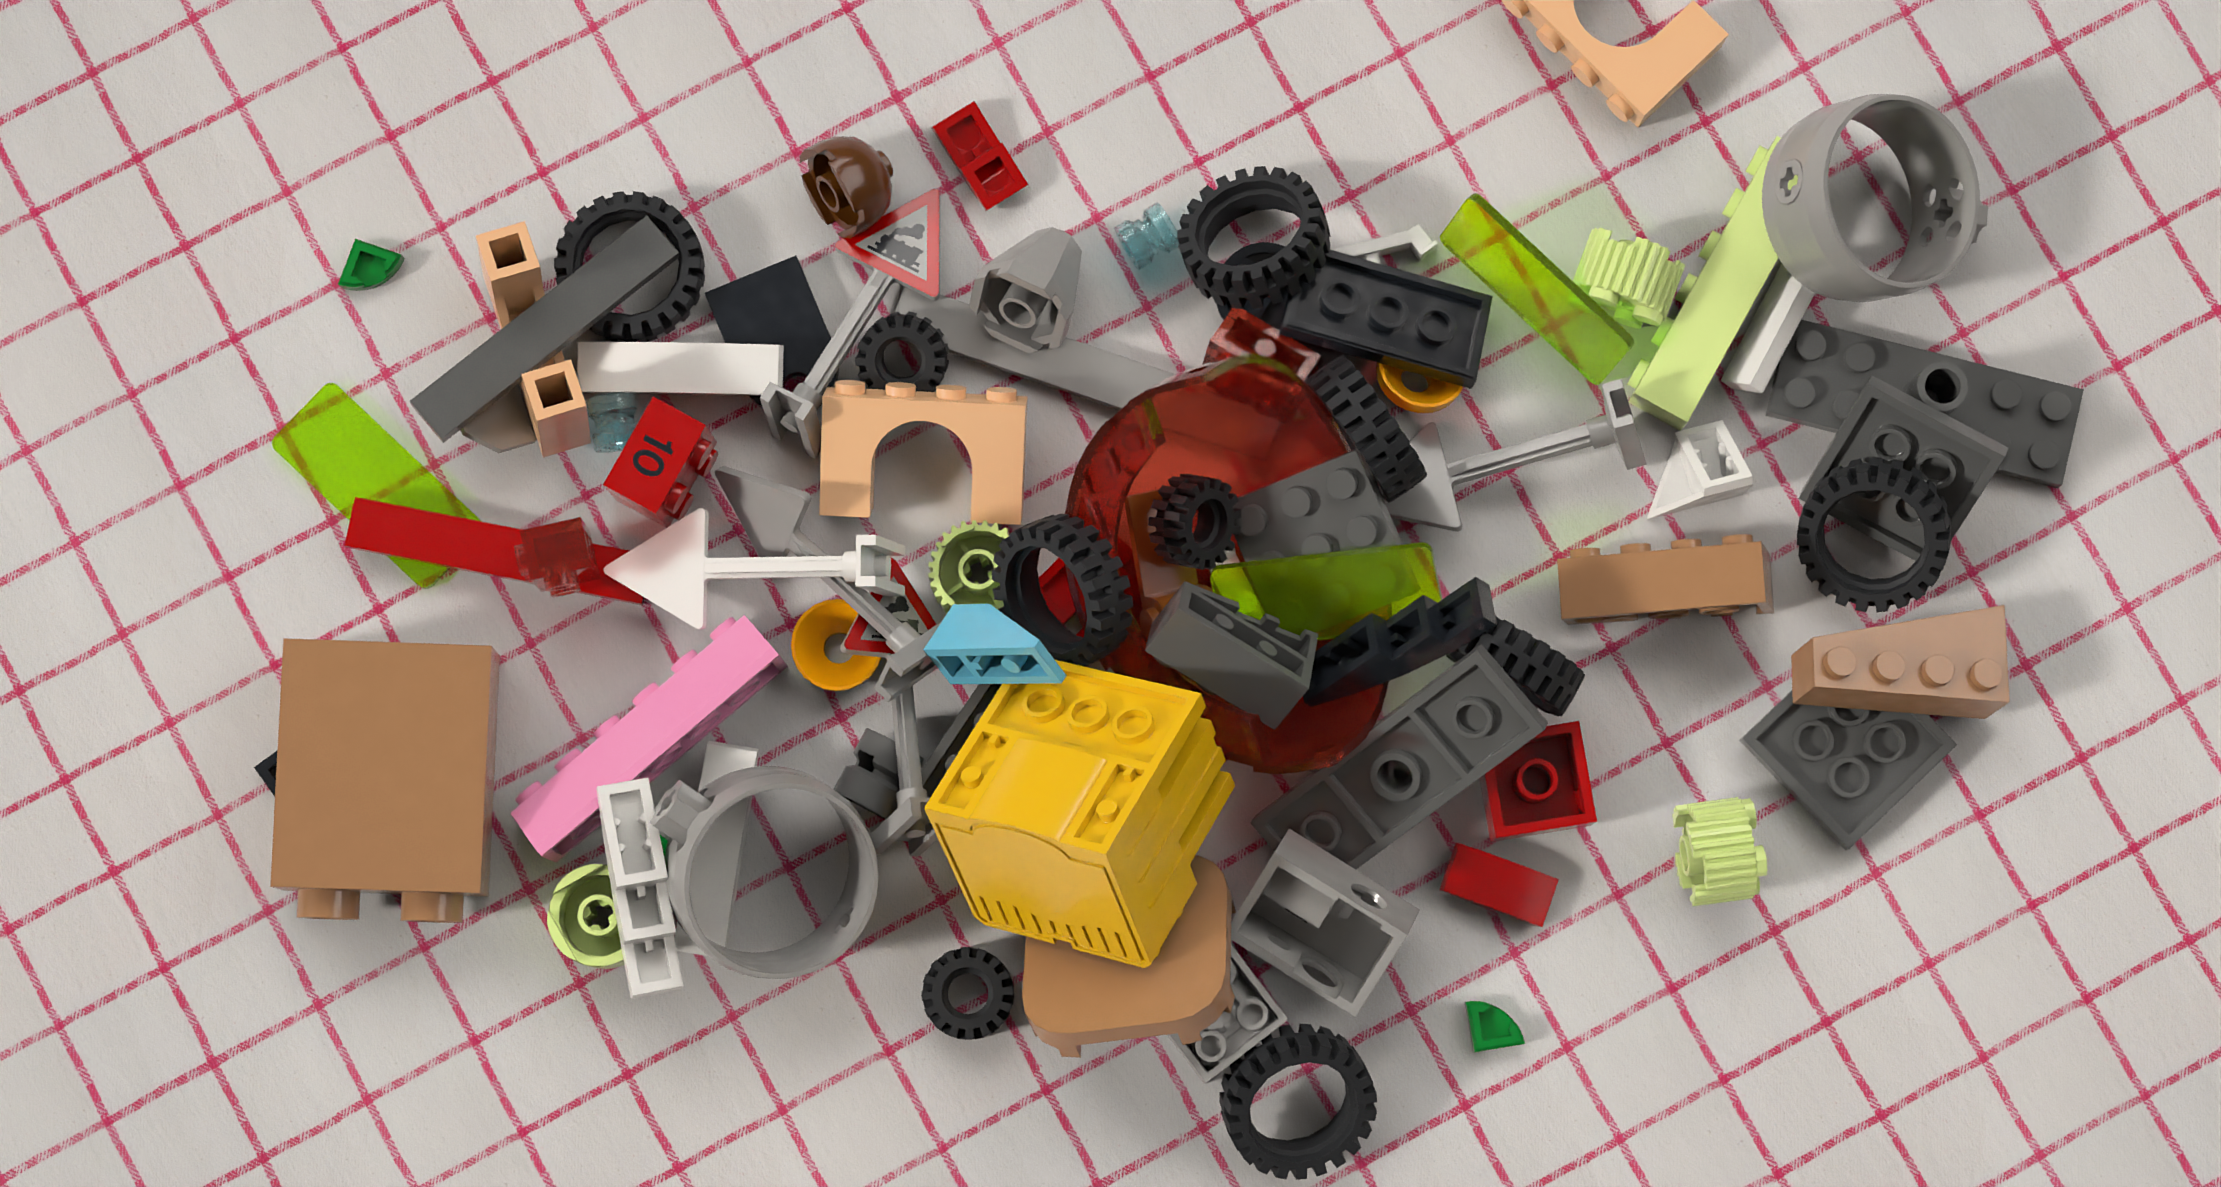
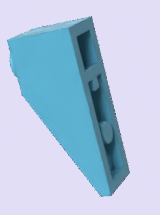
M989 603L953 604L923 649L950 684L1062 683L1067 676L1038 638Z

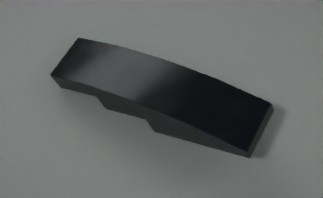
M1474 577L1438 603L1422 595L1387 620L1374 613H1370L1315 651L1309 689L1303 695L1304 703L1313 707L1383 684L1457 650L1497 625L1490 585Z

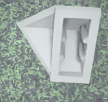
M1723 420L1674 432L1675 442L1646 520L1741 496L1753 485V476Z

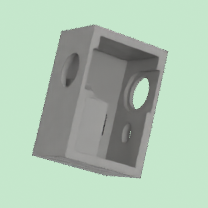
M1288 829L1231 921V940L1356 1017L1409 934L1420 909L1293 830ZM1303 965L1323 972L1333 981L1335 987L1324 985L1313 979L1304 970Z

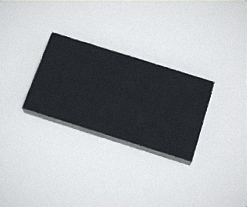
M1334 250L1324 253L1326 262L1322 269L1314 268L1316 277L1310 284L1300 279L1299 283L1302 290L1294 296L1288 292L1279 335L1472 389L1477 380L1493 298L1491 295Z

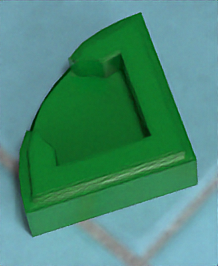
M355 239L338 285L343 289L352 291H363L378 287L397 273L405 258L396 252Z
M1465 1002L1473 1052L1525 1044L1519 1026L1506 1012L1486 1002Z

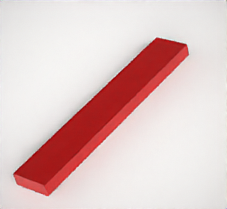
M359 497L354 499L344 544L346 548L643 606L645 597L604 573L606 565L630 550Z

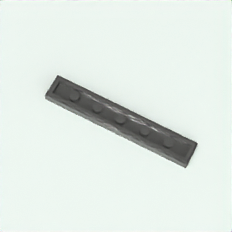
M646 215L411 399V406L443 443L521 383L523 381L521 374L540 368L679 258V252Z

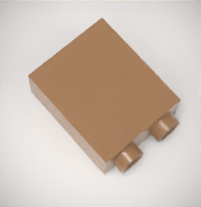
M283 638L270 887L284 891H298L296 918L359 920L360 894L378 893L402 894L400 921L463 923L464 896L489 897L500 655L492 646Z

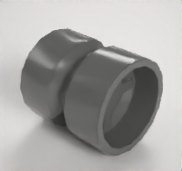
M866 728L853 752L857 759L856 764L845 766L834 790L847 800L886 820L897 809L896 793L900 791L896 745L894 740ZM920 756V765H921L922 762L924 761V758Z

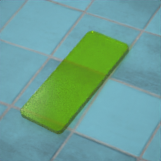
M1477 193L1471 194L1441 233L1440 240L1442 244L1592 384H1601L1634 346L1633 337L1481 195Z
M335 383L325 384L272 440L273 449L349 521L355 497L481 521ZM387 556L423 589L433 587L450 569Z
M1425 542L1221 564L1212 569L1210 576L1213 593L1239 602L1240 608L1238 612L1258 620L1267 613L1279 618V628L1299 636L1307 629L1318 634L1317 640L1336 638L1370 613H1374L1387 620L1422 595L1431 598L1437 603L1442 600L1433 549Z

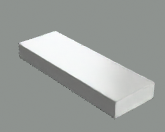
M1781 264L1721 379L1723 383L1732 389L1756 393L1764 392L1815 294L1798 282L1783 264Z

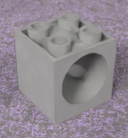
M1232 945L1230 985L1235 998L1231 1013L1223 1011L1216 1022L1200 1032L1201 1041L1182 1045L1178 1033L1167 1035L1204 1084L1288 1020L1287 1016Z

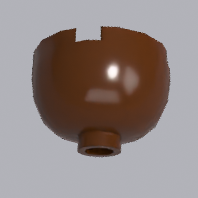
M834 136L804 149L800 155V163L808 159L809 171L801 175L803 185L821 219L827 225L836 221L840 227L845 229L838 233L839 236L851 239L868 230L882 218L891 203V177L893 176L892 165L882 151H875L871 145L856 137Z

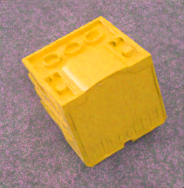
M1055 660L1067 675L1062 683L1002 684L925 805L924 810L973 916L984 925L1056 944L1057 940L1071 943L1072 948L1075 950L1146 968L1159 955L1161 946L1176 920L1182 915L1183 908L1197 885L1190 864L1232 793L1235 784L1231 773L1220 771L1225 762V757L1221 747L1216 746L1214 740L1216 732L1211 720L1200 718L1206 708L1201 693Z

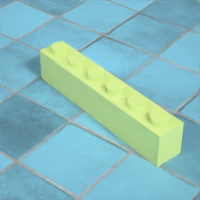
M1778 136L1774 139L1769 149L1760 145L1745 170V172L1753 176L1745 192L1738 188L1734 190L1722 212L1723 215L1730 218L1721 234L1712 230L1698 257L1706 260L1698 277L1688 273L1674 298L1683 304L1674 320L1667 316L1666 320L1661 322V325L1651 339L1652 343L1659 346L1650 362L1641 358L1627 385L1635 389L1628 401L1630 404L1680 431L1689 421L1778 259L1766 230L1762 208V188L1765 170L1776 144L1781 139ZM1795 175L1792 180H1789V190H1791L1794 185H1797V175Z

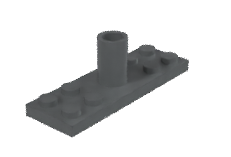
M1801 319L1777 365L1765 416L1837 433L1872 375L2008 447L2006 456L1995 473L2054 488L2062 486L2084 389ZM1925 388L1931 389L1937 395L1939 403L1930 399Z
M1480 644L1260 811L1250 823L1274 851L1288 829H1291L1356 870L1544 731L1548 722L1485 647Z

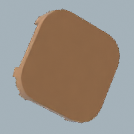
M1195 855L1190 866L1197 885L1185 904L1182 915L1176 920L1161 946L1159 955L1146 968L1078 951L1072 948L1071 943L1057 940L1056 944L1026 936L1022 1000L1025 1014L1035 1036H1038L1042 1042L1057 1048L1062 1057L1081 1058V1045L1177 1033L1182 1045L1201 1041L1200 1032L1216 1022L1223 1011L1231 1013L1235 998L1230 985L1231 918L1232 914L1236 913V909L1224 873L1211 860Z

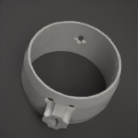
M1870 94L1834 103L1814 111L1793 125L1781 137L1769 158L1763 180V217L1770 242L1778 258L1787 271L1804 287L1816 294L1834 300L1872 302L1912 294L1922 290L1949 274L1961 262L1970 245L1976 243L1981 229L1987 226L1988 206L1983 205L1980 201L1976 167L1963 137L1951 121L1938 109L1910 96ZM1850 120L1857 121L1870 128L1886 142L1901 164L1909 186L1912 204L1910 237L1900 263L1887 279L1869 270L1852 254L1838 231L1831 211L1828 193L1829 164L1836 141ZM1797 175V185H1794L1792 189L1789 190V180H1792L1794 176ZM1959 182L1963 185L1964 190L1957 189ZM1935 189L1936 197L1931 205L1929 203L1930 194ZM1933 231V239L1927 244V236Z
M750 767L723 775L707 784L698 792L681 780H678L670 790L665 792L657 804L655 814L650 823L669 836L664 859L668 874L666 886L672 912L687 936L718 964L739 974L756 978L787 979L799 977L819 970L836 960L862 933L873 911L878 891L879 871L873 840L857 810L846 798L821 780L800 770L788 767ZM799 789L825 797L835 809L842 822L849 850V867L845 886L839 901L827 919L807 937L790 946L774 951L753 953L736 951L707 939L694 916L689 889L694 855L700 841L712 823L735 803L753 794L767 790Z

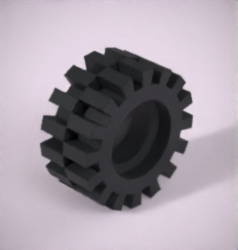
M899 311L891 313L885 318L881 317L866 331L857 347L859 351L855 357V366H859L860 369L858 373L859 380L865 381L868 385L867 389L885 390L887 383L904 382L915 384L916 391L934 392L936 386L943 380L949 365V360H947V354L949 353L948 343L944 344L942 340L944 334L940 328L936 330L931 325L933 321L927 317H924V319L916 317L917 313L909 311L907 314H900ZM897 340H905L918 348L922 362L916 374L909 377H898L887 369L884 363V351L890 343Z
M1180 474V477L1173 476L1168 479L1170 486L1162 485L1158 490L1162 500L1153 499L1151 508L1157 510L1156 517H1149L1148 526L1156 527V531L1149 534L1150 541L1158 544L1154 551L1158 556L1164 557L1163 561L1170 564L1201 570L1216 568L1215 562L1223 563L1227 559L1224 550L1233 551L1236 543L1230 540L1232 534L1239 535L1241 527L1234 526V519L1241 518V509L1233 508L1239 502L1238 497L1234 493H1229L1232 487L1220 479L1192 474ZM1196 510H1197V511H1198V521H1197V525H1196L1195 531H1194V533H1193V532H1192V523H1193L1194 515H1195Z
M960 947V949L944 953L942 957L938 960L936 959L931 964V968L925 974L921 996L927 1017L940 1031L957 1039L976 1040L994 1033L1007 1020L1014 1004V985L1007 968L996 956L979 948ZM962 974H975L981 977L987 985L988 999L984 1007L978 1012L972 1014L960 1013L952 1007L949 1001V987L952 981Z

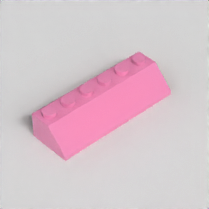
M745 615L738 621L730 617L721 623L710 634L713 642L697 654L693 649L682 656L671 667L675 674L659 687L654 682L644 688L632 700L636 706L621 720L617 715L609 718L593 733L597 739L583 752L578 748L570 751L554 766L558 771L555 776L544 785L536 781L518 795L515 801L519 806L510 814L542 857L557 863L601 825L597 786L648 778L650 784L788 667Z

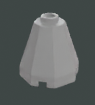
M1054 227L1037 230L982 267L974 281L969 307L976 316L980 310L986 316L987 321L984 327L991 337L1026 353L1037 352L1043 344L1050 343L1049 349L1060 347L1068 333L1075 306L1082 250L1073 237L1063 230H1058Z

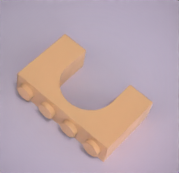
M1502 0L1505 7L1514 16L1520 19L1525 16L1538 29L1536 35L1546 48L1554 53L1560 51L1573 63L1571 69L1584 85L1590 88L1595 85L1608 98L1606 104L1616 117L1623 122L1630 120L1637 127H1640L1722 47L1729 35L1694 0L1655 37L1645 43L1631 47L1608 45L1591 36L1581 25L1575 12L1573 0Z
M525 221L476 235L483 277L500 329L545 295L540 265ZM561 350L540 368L521 374L523 381L519 383L543 458L590 444L591 437L587 406L571 359L565 361Z
M836 381L835 387H827L822 396L819 515L870 518L874 508L875 455L878 444L887 433L902 424L913 421H928L940 424L954 432L968 450L972 463L971 523L973 520H976L977 523H983L985 520L992 524L1021 525L1024 505L1028 396H1017V390L1008 387L987 388L986 394L966 393V387L960 385L936 386V392L916 391L915 384L904 382L887 383L885 390L865 389V382Z

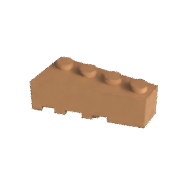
M1750 534L1722 537V545L1702 546L1701 539L1671 541V549L1651 551V544L1648 543L1626 544L1620 546V554L1601 555L1600 548H1579L1570 550V558L1557 559L1561 619L1568 625L1638 620V614L1648 613V618L1680 619L1688 616L1689 610L1699 609V614L1711 615V617L1732 616L1733 613L1740 611V605H1756V614H1774L1770 553L1761 541L1753 542V536Z
M2005 605L1812 637L1791 655L1793 704L1986 719L2010 702Z

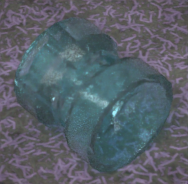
M1158 202L1144 209L1143 222L1139 219L1135 221L1126 220L1114 227L1123 249L1138 270L1152 263L1153 257L1158 254L1157 248L1170 253L1179 246L1177 230Z
M609 393L587 400L588 417L595 422L596 428L592 435L594 451L598 453L622 451L637 425L634 414L638 410L635 393Z

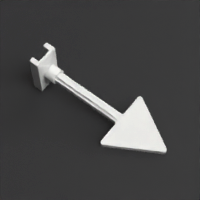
M698 508L604 567L606 575L700 630L705 629L707 625V583L711 579L843 577L846 582H855V587L883 596H905V586L890 581L891 556H905V545L878 535H856V551H845L843 556L709 558V513L703 508Z

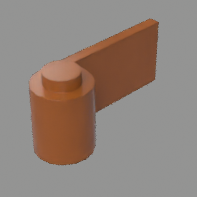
M1159 489L1124 496L1142 604L1139 621L1141 630L1147 639L1152 622L1184 581L1213 592L1210 587L1198 584L1196 568L1167 563L1163 561V556H1158L1154 551L1158 544L1150 541L1149 534L1155 532L1156 527L1148 526L1149 517H1156L1157 510L1151 508L1153 499L1162 500V496L1158 493Z

